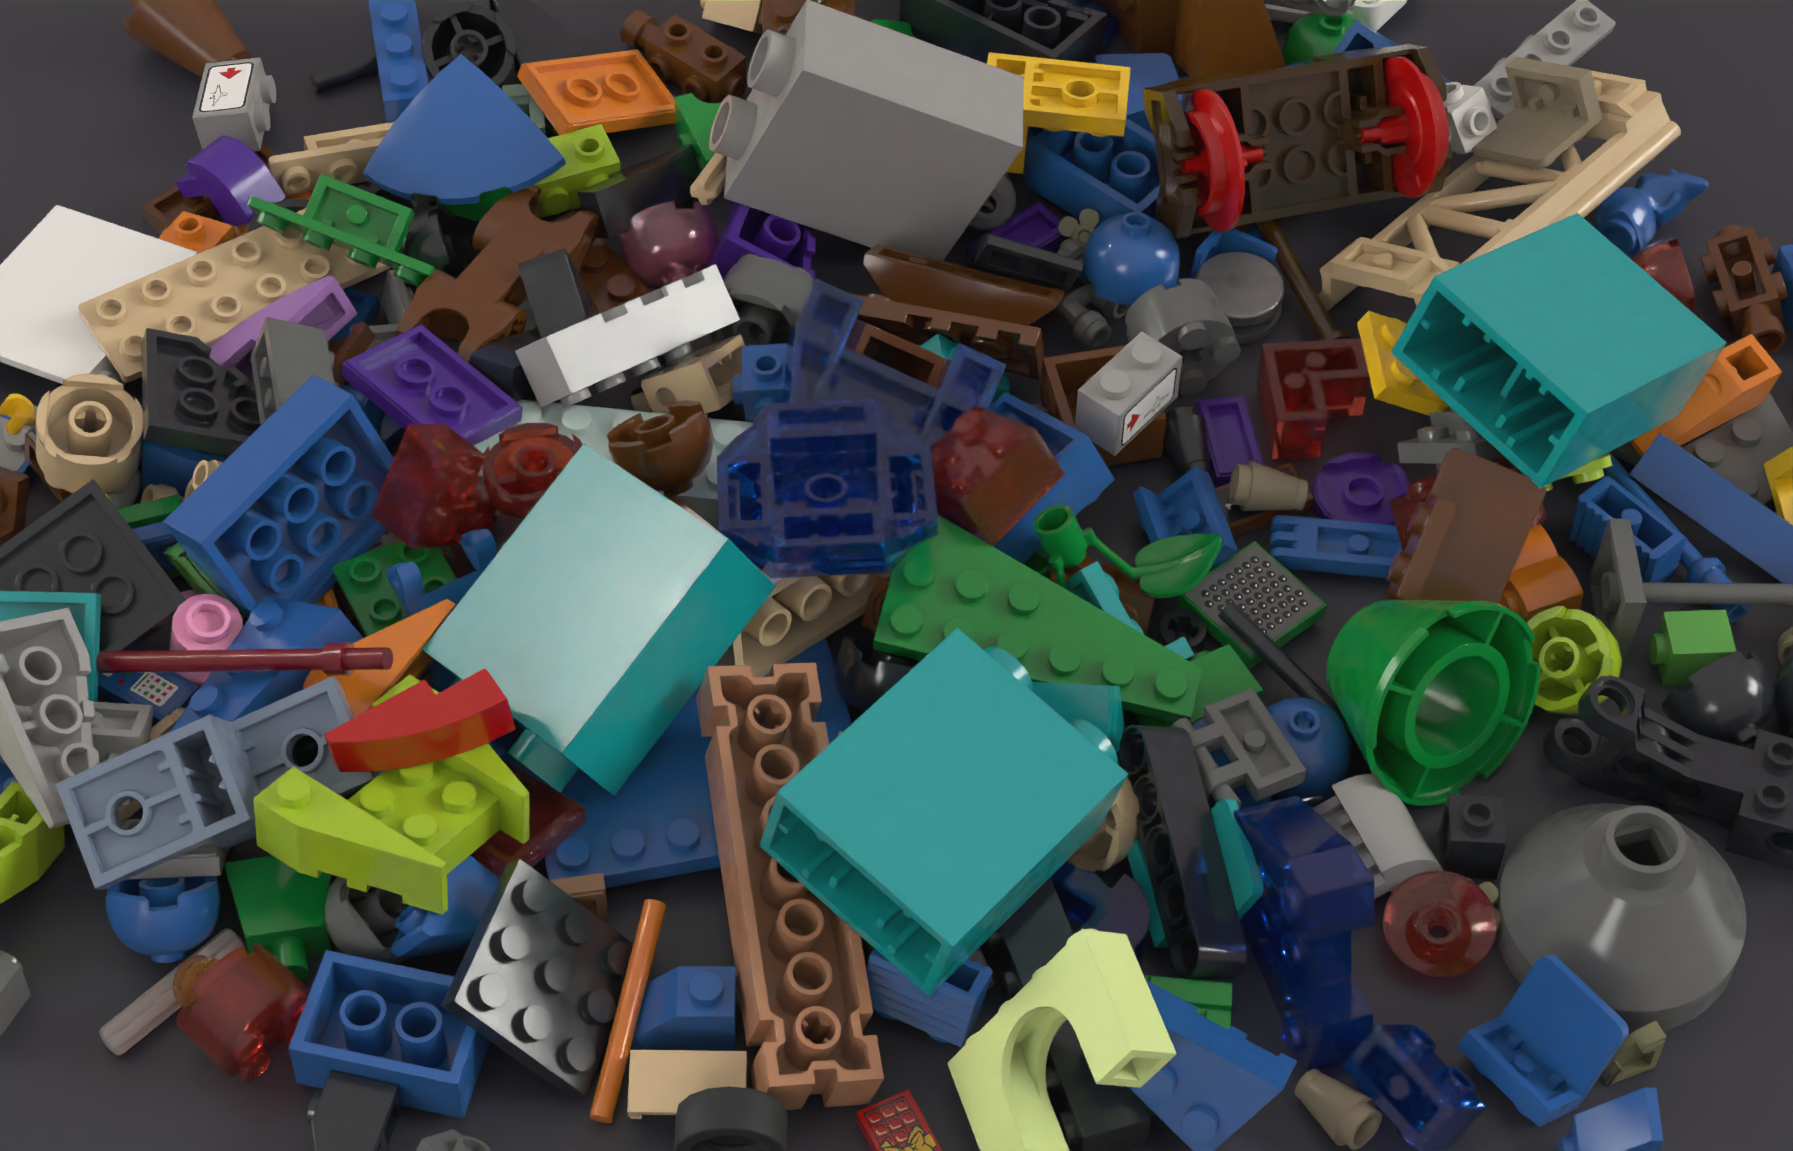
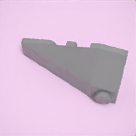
M69 608L0 621V755L50 829L70 824L56 783L99 764L98 751L93 748L91 722L95 718L94 701H89L87 676L91 672L90 657Z

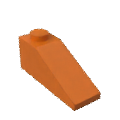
M448 599L443 600L353 643L355 648L389 647L393 653V664L389 670H355L350 676H333L340 680L354 718L371 709L375 701L409 674L416 679L420 678L434 661L422 649L450 615L456 604ZM313 670L307 676L303 689L332 676H327L323 670Z

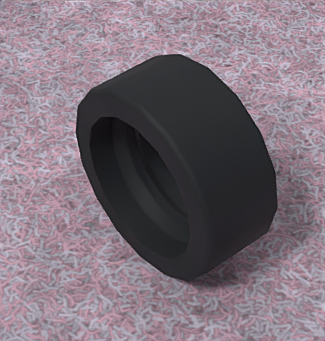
M730 1086L708 1088L690 1094L679 1103L675 1121L674 1151H787L788 1114L782 1102L764 1092L751 1088Z

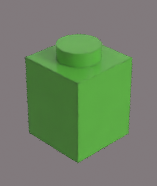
M1726 610L1663 612L1657 633H1651L1649 637L1650 661L1653 665L1659 666L1663 685H1689L1691 683L1687 678L1722 657L1737 652Z

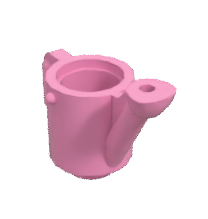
M194 590L181 592L186 601L178 606L173 615L169 650H226L243 628V620L239 610L229 600L214 594L198 595ZM211 672L175 673L201 688Z

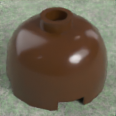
M686 400L664 404L667 411L665 415H659L643 421L641 413L618 424L607 434L609 441L608 451L613 463L657 492L663 491L665 493L668 490L675 496L691 489L694 485L693 479L698 477L710 462L714 444L709 418L704 413L699 401Z

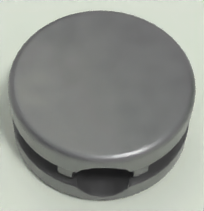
M1228 252L1216 255L1201 265L1195 279L1207 283L1213 289L1236 334L1238 344L1260 340L1276 328L1281 316L1284 281L1279 271L1270 262L1250 253Z

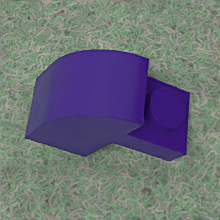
M225 135L217 138L188 160L185 165L188 172L175 181L184 198L208 195L226 224L233 226L247 225L256 213L247 205L250 195L270 203L279 202L286 197L263 161L245 144Z

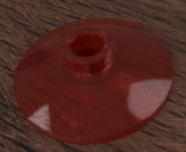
M1429 871L1412 876L1393 891L1384 909L1383 932L1389 949L1404 966L1425 976L1447 978L1472 970L1485 959L1495 940L1497 923L1490 899L1477 884L1456 873ZM1434 925H1441L1449 931V934L1445 938H1435L1429 934L1428 930Z

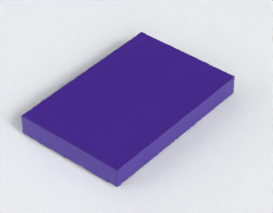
M423 325L416 326L342 363L341 376L443 462L522 421L523 407Z

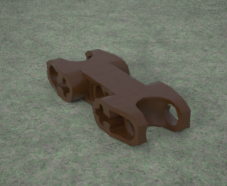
M532 185L516 193L511 192L506 197L497 201L480 220L472 242L473 249L479 252V255L458 278L440 270H436L431 277L428 276L417 288L396 329V336L416 326L423 325L439 339L458 341L460 346L457 354L470 364V354L507 336L522 334L526 325L527 315L519 306L528 296L519 272L518 263L565 248L579 273L598 234L599 215L589 210H580L566 221L554 223L543 221L537 218L542 206L540 201L542 188Z

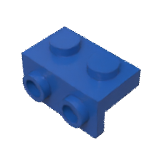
M1195 466L1159 495L1142 486L1133 492L1139 510L1137 512V519L1141 527L1147 532L1150 544L1172 536L1219 534L1222 538V547L1209 572L1238 552L1207 471Z

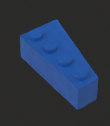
M265 595L260 604L252 610L248 621L226 650L323 648L326 643L350 642L353 644L363 639V637L340 609ZM311 671L211 672L201 688L193 694L189 705L170 732L209 714L232 722L303 690L304 682Z

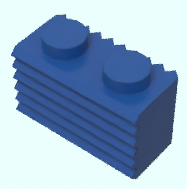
M1605 476L1579 496L1568 534V540L1576 541V547H1583L1584 553H1589L1591 559H1596L1608 520L1630 519L1642 582L1664 583L1675 574L1687 537L1610 476Z
M874 949L866 968L872 1008L883 1018L889 1020L898 1019L927 1032L935 1041L942 1043L950 1042L962 1048L979 1019L993 973L990 966L982 967L980 962L972 963L968 958L929 997Z

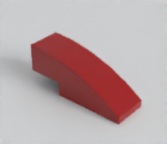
M484 668L436 695L424 679L327 732L324 736L334 764L340 773L376 772L408 768L447 759L483 746L516 730L507 697L488 670Z

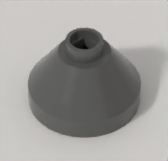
M1614 803L1587 804L1572 807L1545 818L1525 833L1510 853L1498 887L1500 890L1499 901L1494 905V908L1499 910L1501 918L1500 927L1495 931L1497 944L1505 963L1520 985L1540 957L1553 954L1627 1023L1629 1034L1654 1021H1657L1661 1029L1666 1031L1681 1026L1705 1012L1726 988L1740 956L1746 935L1747 916L1745 902L1738 882L1728 864L1695 831L1676 821L1668 813L1650 806Z

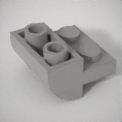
M1373 774L1354 776L1332 785L1336 796L1296 817L1295 835L1341 917L1388 891H1391L1396 899L1443 873L1442 867L1402 800L1379 784Z

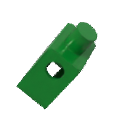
M274 856L226 862L225 869L252 963L256 965L273 963L274 977L281 983L293 984L305 980L309 975L308 958L324 956L326 950H333V940L326 928L324 910L329 887L338 876L322 872L318 878L302 874Z

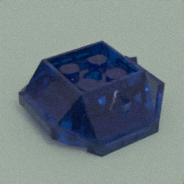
M875 399L767 404L753 419V425L735 437L717 456L719 533L727 537L756 567L771 579L890 573L918 543L938 535L931 447L909 428L891 419L890 412Z

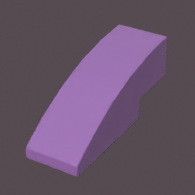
M329 275L280 298L242 321L209 346L212 349L209 357L225 370L232 367L237 368L254 382L250 356L266 317L324 329L328 342L358 313L337 280Z

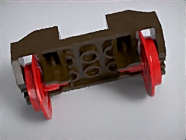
M1405 44L1352 50L1313 57V63L1241 75L1220 72L1143 88L1145 114L1155 138L1160 183L1155 207L1156 220L1169 228L1175 239L1212 230L1225 232L1230 231L1235 226L1395 197L1407 196L1413 198L1426 193L1439 192L1443 189L1452 160L1451 145L1449 144L1450 133L1446 115L1448 114V108L1444 107L1443 103L1447 100L1446 84L1431 48L1426 46ZM1182 94L1183 110L1177 95Z

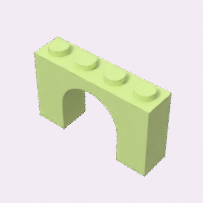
M1082 929L1073 934L1067 940L1066 945L1045 966L1036 970L1032 975V979L1012 999L1003 1003L998 1013L979 1032L971 1035L966 1040L965 1046L947 1063L980 1151H1070L1051 1105L1046 1086V1062L1049 1048L1056 1032L1067 1019L1077 1035L1096 1084L1141 1088L1177 1054L1126 934L1103 932L1096 929Z

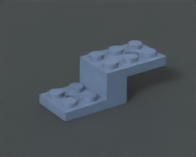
M332 676L232 722L209 714L56 783L95 889L104 890L205 844L228 849L255 837L256 827L253 798L293 766L342 797L362 789L377 777L376 772L340 773L334 764L324 734L354 718L340 680ZM311 736L318 744L317 757L310 765L299 767L292 756L293 747L300 738ZM136 798L143 808L142 820L133 829L125 830L118 820L119 808L126 800Z

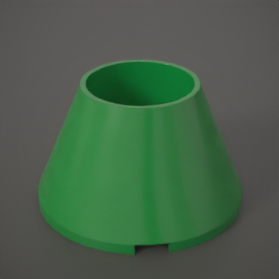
M1382 600L1367 605L1353 615L1340 630L1331 647L1327 661L1326 678L1328 688L1377 782L1387 791L1397 795L1405 803L1417 806H1433L1446 803L1448 794L1461 795L1458 789L1478 775L1487 779L1510 754L1520 739L1532 714L1540 681V664L1533 661L1531 642L1535 641L1536 638L1527 622L1521 616L1503 605L1489 601Z

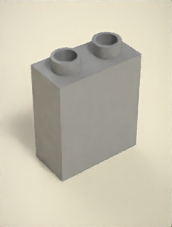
M806 0L786 35L771 30H766L754 50L749 66L747 83L748 87L753 88L746 100L732 95H727L724 98L715 116L709 139L710 151L727 157L724 188L725 199L871 248L880 244L943 261L1023 148V77L811 0Z

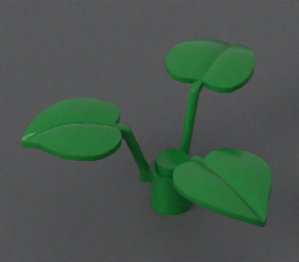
M1054 505L1044 509L1036 516L1033 528L1042 546L1025 561L1024 565L1042 576L1052 566L1056 583L1068 590L1063 568H1072L1080 564L1086 557L1087 546L1091 545L1128 578L1132 580L1140 579V587L1147 596L1170 598L1190 591L1205 578L1222 547V538L1219 534H1190L1163 538L1141 549L1135 557L1137 567H1132L1096 537L1092 528L1089 527L1082 530L1069 506Z

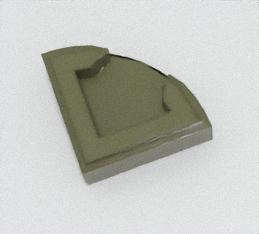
M1658 1022L1649 1023L1627 1036L1600 1075L1606 1085L1609 1083L1614 1084L1655 1068L1666 1040V1035Z

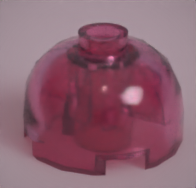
M674 201L649 207L629 219L631 229L626 234L619 233L618 236L624 257L632 274L644 284L657 289L706 269L718 245V234L710 208L695 201L693 209L676 210Z

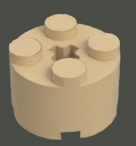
M78 374L64 379L63 385L57 387L51 393L48 391L41 398L36 413V458L44 473L45 480L53 488L64 489L71 493L76 492L92 479L96 481L105 493H118L124 490L129 480L137 471L141 461L143 442L142 406L136 397L134 400L124 390V385L108 376Z

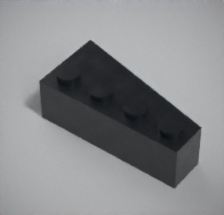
M900 0L899 22L909 23L913 36L922 41L986 64L989 52L1094 63V55H1102L1107 13L1091 9L1088 16L1069 11V3L1061 0H1050L1048 4L1035 0Z

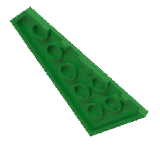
M911 499L873 640L874 650L921 661L958 628L983 650L987 647H998L1013 655L1024 666L1032 682L1120 686L1123 710L1171 722L1181 718H1188L1191 721L1202 668Z

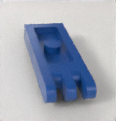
M1277 515L1271 520L1272 534L1270 536V547L1272 550L1270 555L1286 569L1387 578L1388 570L1398 551H1405L1411 537V532L1405 526Z

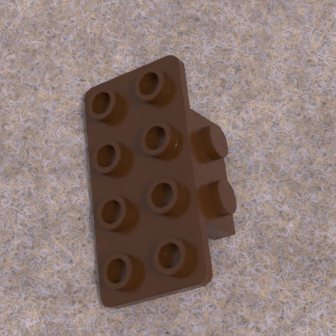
M1450 449L1444 457L1426 502L1420 501L1411 516L1407 530L1412 534L1405 551H1398L1390 565L1386 579L1391 583L1384 600L1489 601L1499 603L1545 497V486L1539 488L1532 482L1531 478L1462 449Z

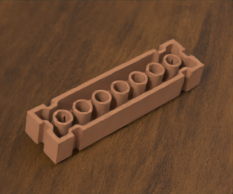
M816 662L772 664L768 677H753L751 665L708 666L697 693L696 701L702 737L712 736L705 754V763L734 963L736 966L746 1046H761L750 1067L752 1087L754 1090L767 1093L782 1102L785 1110L802 1109L808 1096L812 1094H822L824 1107L869 1104L884 1080L877 1035H862L873 1014L861 936L759 846L777 792L829 745L826 722H814L822 703Z

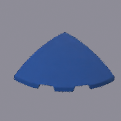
M460 54L420 91L397 118L375 150L363 173L365 178L377 187L407 200H412L414 193L437 196L444 205L478 203L481 193L503 187H508L513 193L521 191L550 176L563 167L566 162L550 140L514 101L479 68Z

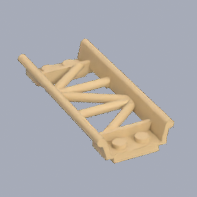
M1591 71L1603 120L1589 130L1585 136L1606 140L1607 142L1583 162L1574 144H1572L1558 156L1565 172L1547 168L1531 169L1524 165L1504 161L1498 162L1473 155L1446 177L1442 191L1427 193L1372 239L1357 238L1319 269L1322 277V291L1318 296L1327 311L1330 310L1358 286L1413 298L1417 306L1434 276L1461 265L1460 262L1439 257L1428 230L1430 226L1490 239L1463 262L1465 263L1576 213L1584 218L1680 136L1681 129L1677 123L1670 121L1662 102L1661 93L1647 91L1645 80ZM1490 176L1527 184L1472 192ZM1533 203L1514 220L1508 219L1505 222L1466 214L1467 212ZM1413 242L1415 249L1407 248L1406 246Z

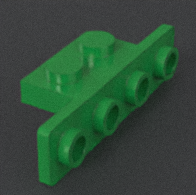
M320 174L303 215L250 195L247 205L258 215L257 223L280 233H284L286 227L303 232V241L326 251H330L332 244L350 251L347 256L349 259L372 269L376 268L378 262L395 268L393 275L409 284L419 287L428 276L431 277L436 271L435 267L399 253L415 215L411 208L329 176Z

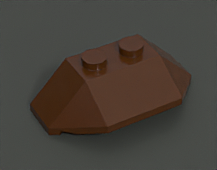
M880 244L875 245L866 252L863 264L884 296L894 302L1027 326L1051 312L1063 300L1065 292L1062 289L909 253Z

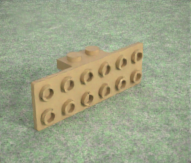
M306 208L296 213L303 215ZM263 226L83 302L78 306L79 315L124 382H131L142 377L141 343L146 328L197 337L207 346H210L248 317L308 284L330 275L344 289L389 269L390 266L378 262L376 268L372 269L349 259L347 256L350 251L332 244L330 251H326L303 241L304 233L286 227L285 232L280 233Z

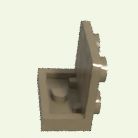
M1516 57L1505 66L1515 108L1496 123L1497 129L1474 146L1472 151L1475 156L1489 158L1498 162L1504 161L1524 165L1531 169H1541L1551 165L1555 158L1572 144L1584 138L1589 130L1603 120L1591 70Z

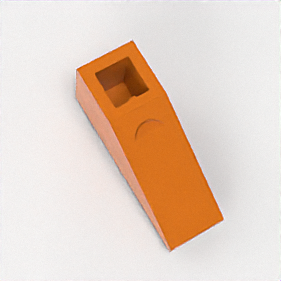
M1750 334L1722 349L1677 417L1629 442L1641 457L1659 433L1681 446L1762 404L1782 371L1756 338Z

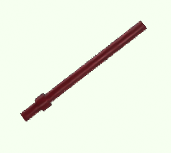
M350 642L326 643L323 648L101 651L97 655L96 665L101 673L323 670L327 676H350L355 670H389L393 664V653L389 647L355 648Z

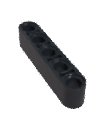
M1131 725L1125 729L1120 740V763L1122 769L1128 773L1127 778L1131 782L1134 794L1138 797L1140 812L1137 814V829L1174 970L1180 977L1185 979H1234L1242 973L1246 964V943L1191 738L1188 732L1181 727Z

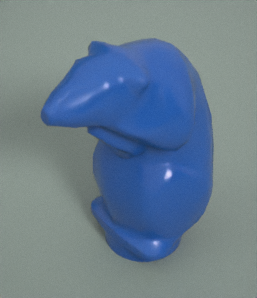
M1672 168L1666 175L1656 172L1641 175L1637 179L1634 188H1618L1598 205L1595 214V228L1625 255L1637 256L1642 252L1643 246L1654 237L1656 226L1661 227L1679 214L1689 201L1706 190L1709 183L1701 177L1688 174L1687 172L1679 173Z

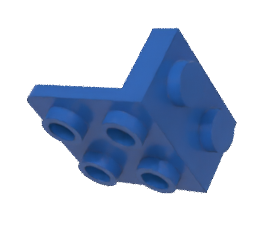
M1547 954L1536 961L1501 1016L1467 1031L1457 1047L1473 1062L1479 1073L1489 1078L1514 1103L1516 1109L1522 1115L1531 1119L1538 1127H1541L1580 1106L1627 1038L1629 1028L1627 1023L1557 956Z

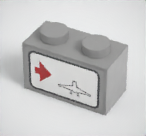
M260 57L205 64L192 117L202 150L220 136L225 135L239 140L252 151H260L264 131L270 130L269 107L270 104L276 102L274 79L272 75L266 76Z
M1141 331L1078 390L1075 429L1088 435L1092 442L1116 456L1178 397L1182 356Z

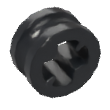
M1178 609L1169 612L1162 618L1158 634L1159 644L1166 646L1176 641L1177 631L1189 633L1187 635V643L1194 653L1193 656L1203 652L1206 624L1197 613Z

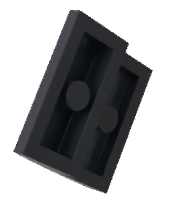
M987 233L977 239L968 252L966 267L1062 289L1065 292L1069 291L1081 273L1083 262L1075 258Z

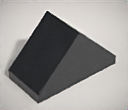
M565 248L518 263L519 272L541 338L600 314Z

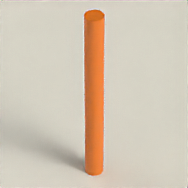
M646 899L643 904L589 1115L592 1120L597 1122L612 1123L666 910V904L658 900Z

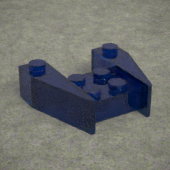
M816 278L807 293L788 337L777 475L785 477L792 468L801 449L890 489L891 491L884 507L895 514L987 412L1007 364L959 343L948 355L935 387L844 347L864 300Z
M1299 796L1235 810L1234 819L1260 861L1262 877L1267 886V896L1259 898L1240 918V922L1280 1016L1281 1032L1288 1051L1291 1053L1296 1051L1307 1071L1311 1069L1321 1070L1372 1057L1373 1012L1352 979V930L1374 925L1373 876L1353 845Z

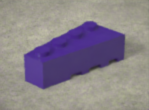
M733 201L707 268L716 264L724 280L728 271L738 263L743 255L754 254L759 257L780 261L792 268L804 269L812 277L814 285L815 271L811 270V258L815 254L816 238L812 237L811 227Z

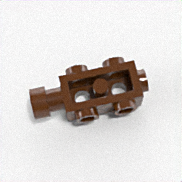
M635 10L625 20L620 32L621 41L635 50H645V60L663 83L670 80L682 87L684 94L692 93L698 100L707 103H721L727 95L741 98L747 86L746 56L739 53L735 48L727 46L704 32L700 27L692 25L676 14L661 26H658V22L654 17L642 10Z
M1739 225L1725 226L1716 233L1714 238L1706 240L1709 253L1700 256L1707 282L1717 281L1720 288L1719 290L1712 291L1720 319L1730 318L1735 335L1742 334L1744 338L1752 334L1768 355L1780 350L1786 342V335L1781 324L1784 320L1780 302L1788 300V294L1781 272L1770 274L1768 265L1776 263L1768 236L1758 238L1754 226L1744 229Z

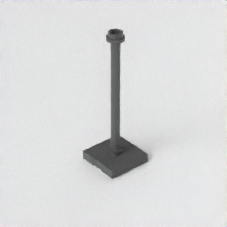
M1630 519L1608 520L1596 560H1594L1587 580L1592 614L1604 623L1618 641L1622 657L1621 666L1625 663L1647 603L1793 605V584L1642 582Z

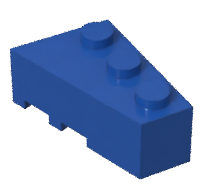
M1146 980L1177 1054L1141 1088H1129L1193 1151H1214L1283 1090L1297 1061L1283 1053H1280L1278 1057L1246 1040L1248 1034L1233 1026L1227 1030L1196 1013L1198 1007Z

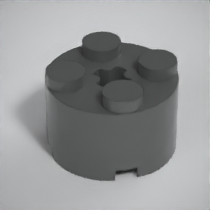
M754 254L743 255L738 263L732 266L723 280L740 320L707 334L711 342H713L714 338L721 342L741 334L745 346L791 343L808 302L817 304V299L812 289V277L802 268H792L774 259L763 258Z
M1186 278L1178 279L1181 286L1165 290L1163 284H1160L1142 294L1131 305L1126 314L1127 333L1125 332L1129 343L1142 331L1181 355L1182 364L1178 391L1182 396L1189 397L1201 393L1206 388L1209 380L1213 379L1229 363L1237 359L1241 349L1237 342L1236 334L1213 289L1201 280Z

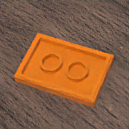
M638 49L521 64L517 75L559 135L602 124L606 133L675 124L674 97Z

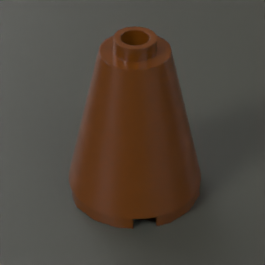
M130 0L129 2L135 9L130 20L124 15L123 24L125 31L134 40L201 78L206 63L250 59L249 52L215 0Z

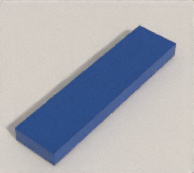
M1659 433L1629 475L1783 584H1793V525L1668 437Z

